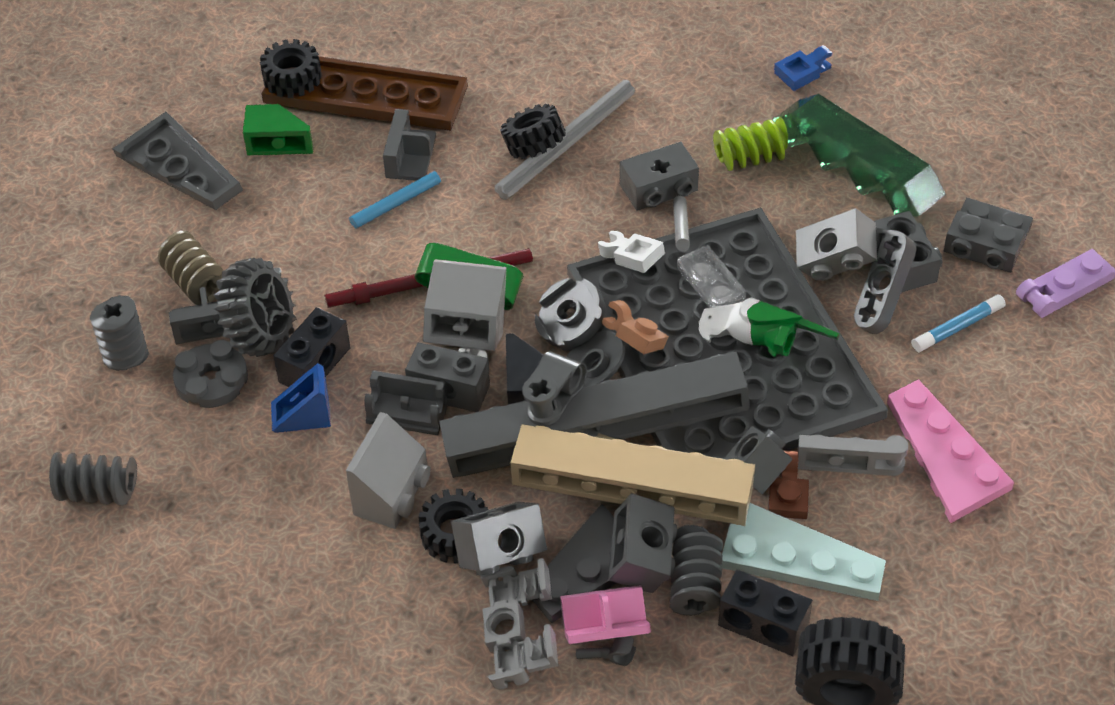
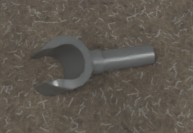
M631 636L615 638L612 647L576 649V658L609 659L614 664L627 666L633 660L636 647L633 646L634 638Z

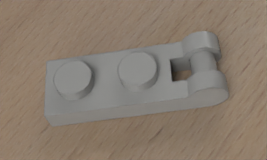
M799 435L798 469L896 476L904 471L905 457L909 445L905 438L898 435L890 436L886 441L862 439L859 437L840 438L825 437L823 435Z

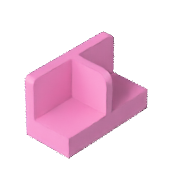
M641 585L560 596L564 632L569 644L651 633L650 624L646 620Z

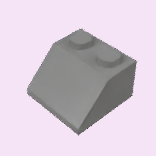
M380 412L348 465L346 475L353 515L396 529L402 517L407 518L410 515L414 505V495L419 487L424 488L426 486L431 468L427 466L426 449L386 413Z

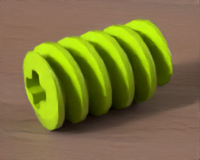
M779 117L775 122L771 119L765 120L762 125L759 122L751 123L750 127L740 125L737 130L732 127L726 128L724 134L720 130H716L713 134V143L718 160L725 164L728 171H732L734 160L738 161L741 168H746L748 157H750L754 166L759 165V155H763L766 163H770L772 161V152L776 153L779 160H784L785 150L788 147V133L784 120Z

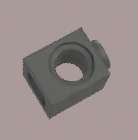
M753 426L750 427L724 458L726 460L738 459L744 463L755 464L753 488L761 494L769 488L793 460L782 450L786 443L770 429L762 433Z

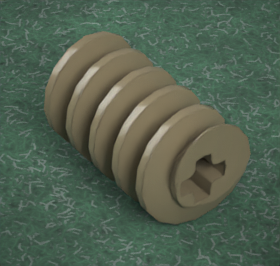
M182 230L170 235L162 243L158 251L157 259L159 265L194 304H202L201 287L206 288L209 303L217 300L214 294L219 291L216 281L222 279V267L216 264V261L201 247V244L194 239V236L189 231Z

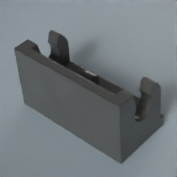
M372 371L370 376L371 394L366 393L364 399L366 424L373 425L379 413L382 412L388 414L404 430L432 435L439 434L441 428L439 421L444 419L448 407L445 382Z

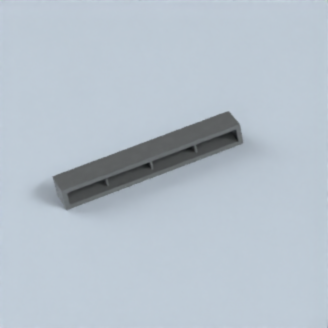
M737 352L717 354L707 359L679 363L660 370L645 371L634 376L617 380H606L599 384L582 387L572 398L560 418L555 423L545 427L569 433L581 432L592 437H596L600 433L615 439H626L750 410L748 385ZM523 401L505 406H495L488 410L467 415H456L450 419L439 421L452 478L510 466L521 425L538 426L533 424L528 418L527 408L529 403Z

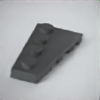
M164 112L113 148L115 155L120 159L215 210L243 191L239 181L167 112Z

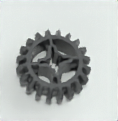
M262 258L236 261L234 264L229 265L228 269L222 271V279L216 281L219 291L214 294V297L218 301V306L214 310L219 312L220 320L217 324L223 325V337L230 338L231 348H238L240 354L260 357L276 353L287 341L289 335L294 333L292 322L297 320L293 314V308L296 306L292 303L291 299L293 291H290L287 287L288 278H281V269L274 268L271 261H264Z

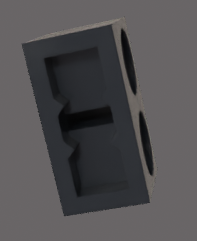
M736 569L720 599L718 626L793 657L799 646L800 634L809 625L813 600Z

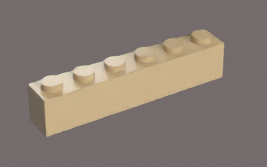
M523 424L521 425L510 462L512 485L622 504L633 493L674 506L675 514L742 526L746 524L755 464L744 463L738 459L726 460L708 457L697 452L685 453L668 450L661 446H645L628 443L621 439L610 440L592 437L581 432L569 433L552 430L545 426L534 427Z

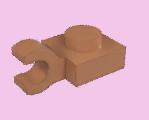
M616 300L609 303L608 306L617 312L618 317L617 320L613 317L603 318L602 324L610 330L617 331L615 336L643 354L664 349L669 336L658 330L656 323L646 318L634 320L630 307L624 301Z

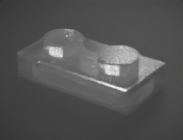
M709 245L677 258V268L709 308L735 304L746 300V290Z

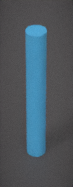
M436 171L429 173L350 216V223L356 229L441 183L440 176Z

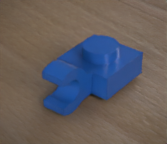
M820 46L808 55H805L800 50L775 63L774 73L795 91L820 78V73L832 68V65L826 60V58L832 56V52L826 46Z

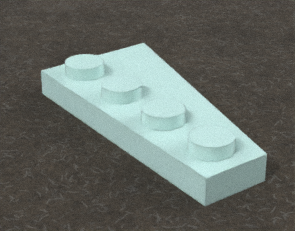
M750 503L745 526L731 523L729 525L720 567L732 571L738 569L751 575L878 601L886 560Z

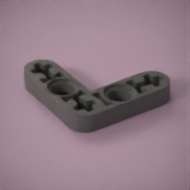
M876 228L877 260L871 262L872 266L854 313L855 323L871 334H878L888 327L915 257V242L900 231ZM891 275L889 286L879 290L880 281L885 276Z

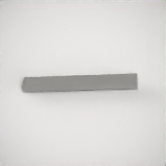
M677 196L673 200L675 245L679 251H686L690 247L687 200L683 196Z

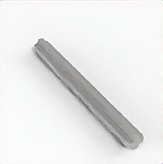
M623 80L566 126V135L563 137L562 142L556 143V147L553 149L547 148L546 153L542 154L539 152L536 157L531 158L530 156L495 185V192L499 194V197L505 200L515 194L634 95L635 88L631 85L630 81Z

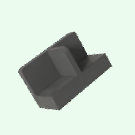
M395 109L383 153L386 178L416 181L427 175L436 140V132L411 129L409 110Z
M205 287L200 288L202 304L177 308L169 312L170 325L176 345L223 336V325L217 324L220 320L219 312L214 310L218 306V301L209 303Z

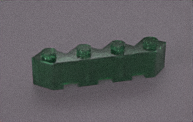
M820 94L798 100L773 118L774 122L779 117L784 120L788 133V147L809 143L823 170L827 171L844 166L861 195L882 191L895 215L910 211L913 217L920 216L946 195L938 176L930 164Z

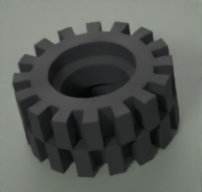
M288 39L282 40L283 45H279L277 42L273 43V49L267 47L264 50L265 54H261L260 57L265 88H268L272 94L277 92L278 97H283L287 93L288 98H294L293 93H298L299 97L304 96V90L312 92L314 90L313 85L318 86L320 84L319 79L322 76L316 48L313 45L310 47L306 41L300 45L299 39H294L293 43H288ZM297 67L295 69L285 70L287 68Z
M540 104L535 105L534 109L528 107L524 109L525 112L515 113V117H509L506 120L507 123H503L502 129H500L510 155L516 159L519 157L526 159L528 155L531 158L536 157L539 152L544 154L547 152V148L553 149L557 146V142H562L563 137L566 135L557 109L549 104H544L542 107Z
M457 488L456 495H450L449 489L442 490V498H439L435 493L431 496V504L425 501L422 505L423 512H419L420 537L424 549H429V555L433 558L439 554L441 562L447 563L448 558L453 557L454 564L459 563L454 535L443 532L440 529L441 524L449 519L463 518L488 510L481 497L476 500L475 493L471 491L466 496H463V489Z

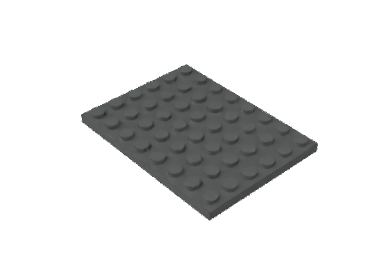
M761 207L690 228V247L686 251H679L676 248L675 233L656 238L655 240L663 242L665 254L645 273L617 265L615 258H605L601 255L567 265V275L569 278H572L574 281L588 280L601 292L605 300V312L608 317H613L617 320V312L608 305L612 301L621 300L630 307L634 320L638 318L649 319L657 324L658 330L669 336L664 349L647 354L641 353L624 342L625 355L618 369L621 378L634 376L645 371L651 372L672 367L679 363L707 359L717 354L737 352L748 385L750 410L651 432L657 446L668 450L685 453L697 452L708 457L724 459L751 426L762 433L770 429L786 443L782 450L790 451L798 448L799 435L832 437L887 419L888 408L805 276L797 268L795 260ZM752 297L838 332L840 337L836 340L798 328L789 355H777L774 358L770 355L768 347L746 344L731 335L714 337L711 339V343L703 339L699 332V321L706 308L735 304ZM604 326V328H602V329H600V330L597 331V332H601V331H611V332L617 333V331H615V330H610V329L606 328L605 326Z

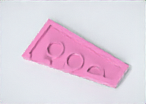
M919 379L888 395L887 404L905 438L910 441L914 448L915 457L919 465L924 467L936 497L940 498L945 507V514L950 523L1012 490L1014 481Z

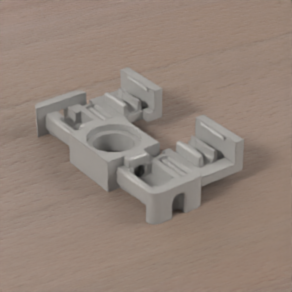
M543 558L537 560L538 568L518 572V574L514 567L507 566L500 568V571L480 576L485 587H489L490 607L483 608L485 644L490 652H494L495 674L489 675L488 678L496 689L508 688V682L512 681L517 686L526 684L529 681V676L524 668L531 673L559 666L556 634L551 625H544L543 638L538 636L539 639L532 640L530 637H526L524 612L519 604L521 603L523 606L528 605V600L540 598L541 602L552 599L549 568ZM498 577H503V581H499ZM506 619L514 621V626L508 633L501 635L495 633V628L501 621Z

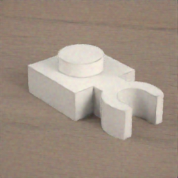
M610 231L611 243L598 242L601 256L615 258L617 265L645 273L665 254L663 242L638 234H633L627 239L619 231Z

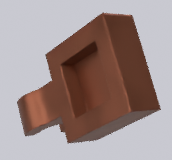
M783 450L793 460L781 472V477H777L769 486L768 511L785 518L807 519L809 479H797L798 451Z

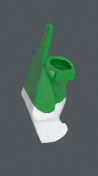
M752 297L735 304L706 308L699 321V332L703 339L711 343V339L714 337L731 335L746 344L768 347L770 355L774 358L777 355H789L798 328L836 340L840 337L838 332Z

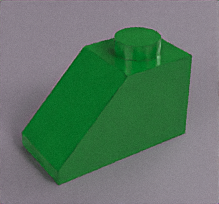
M280 104L246 105L243 138L247 156L313 154L314 148L308 124Z

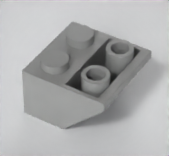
M435 259L424 307L423 342L495 351L503 335L507 267Z

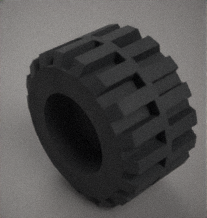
M833 617V619L819 620L817 624H810L805 628V631L801 632L799 637L795 676L796 691L799 695L803 696L802 699L814 705H897L903 695L905 644L902 643L903 639L898 634H894L893 630L887 626H881L877 622L855 617Z

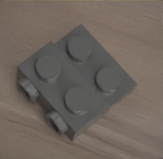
M966 197L961 210L957 211L947 232L943 252L952 254L960 259H968L987 265L992 269H1000L1011 273L1032 226L1033 217Z

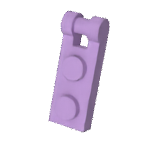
M1090 249L1034 280H1025L1017 288L1016 295L1024 302L1029 301L1033 305V311L1043 318L1115 278V268L1096 251Z

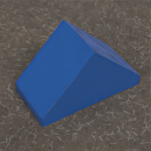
M317 363L271 402L273 432L279 433L331 427L329 395L322 365Z

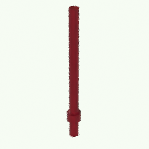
M530 248L488 257L512 266L533 262ZM415 274L368 285L366 282L352 284L351 289L324 294L327 308L353 302L356 305L369 303L371 298L424 286L415 280Z

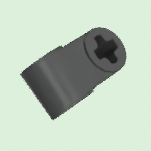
M551 351L542 357L538 367L522 388L523 397L529 403L527 408L528 418L533 424L549 426L560 418L565 408L581 390L587 374L586 365Z

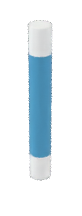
M997 294L913 339L911 341L912 347L920 353L1005 307L1004 298Z

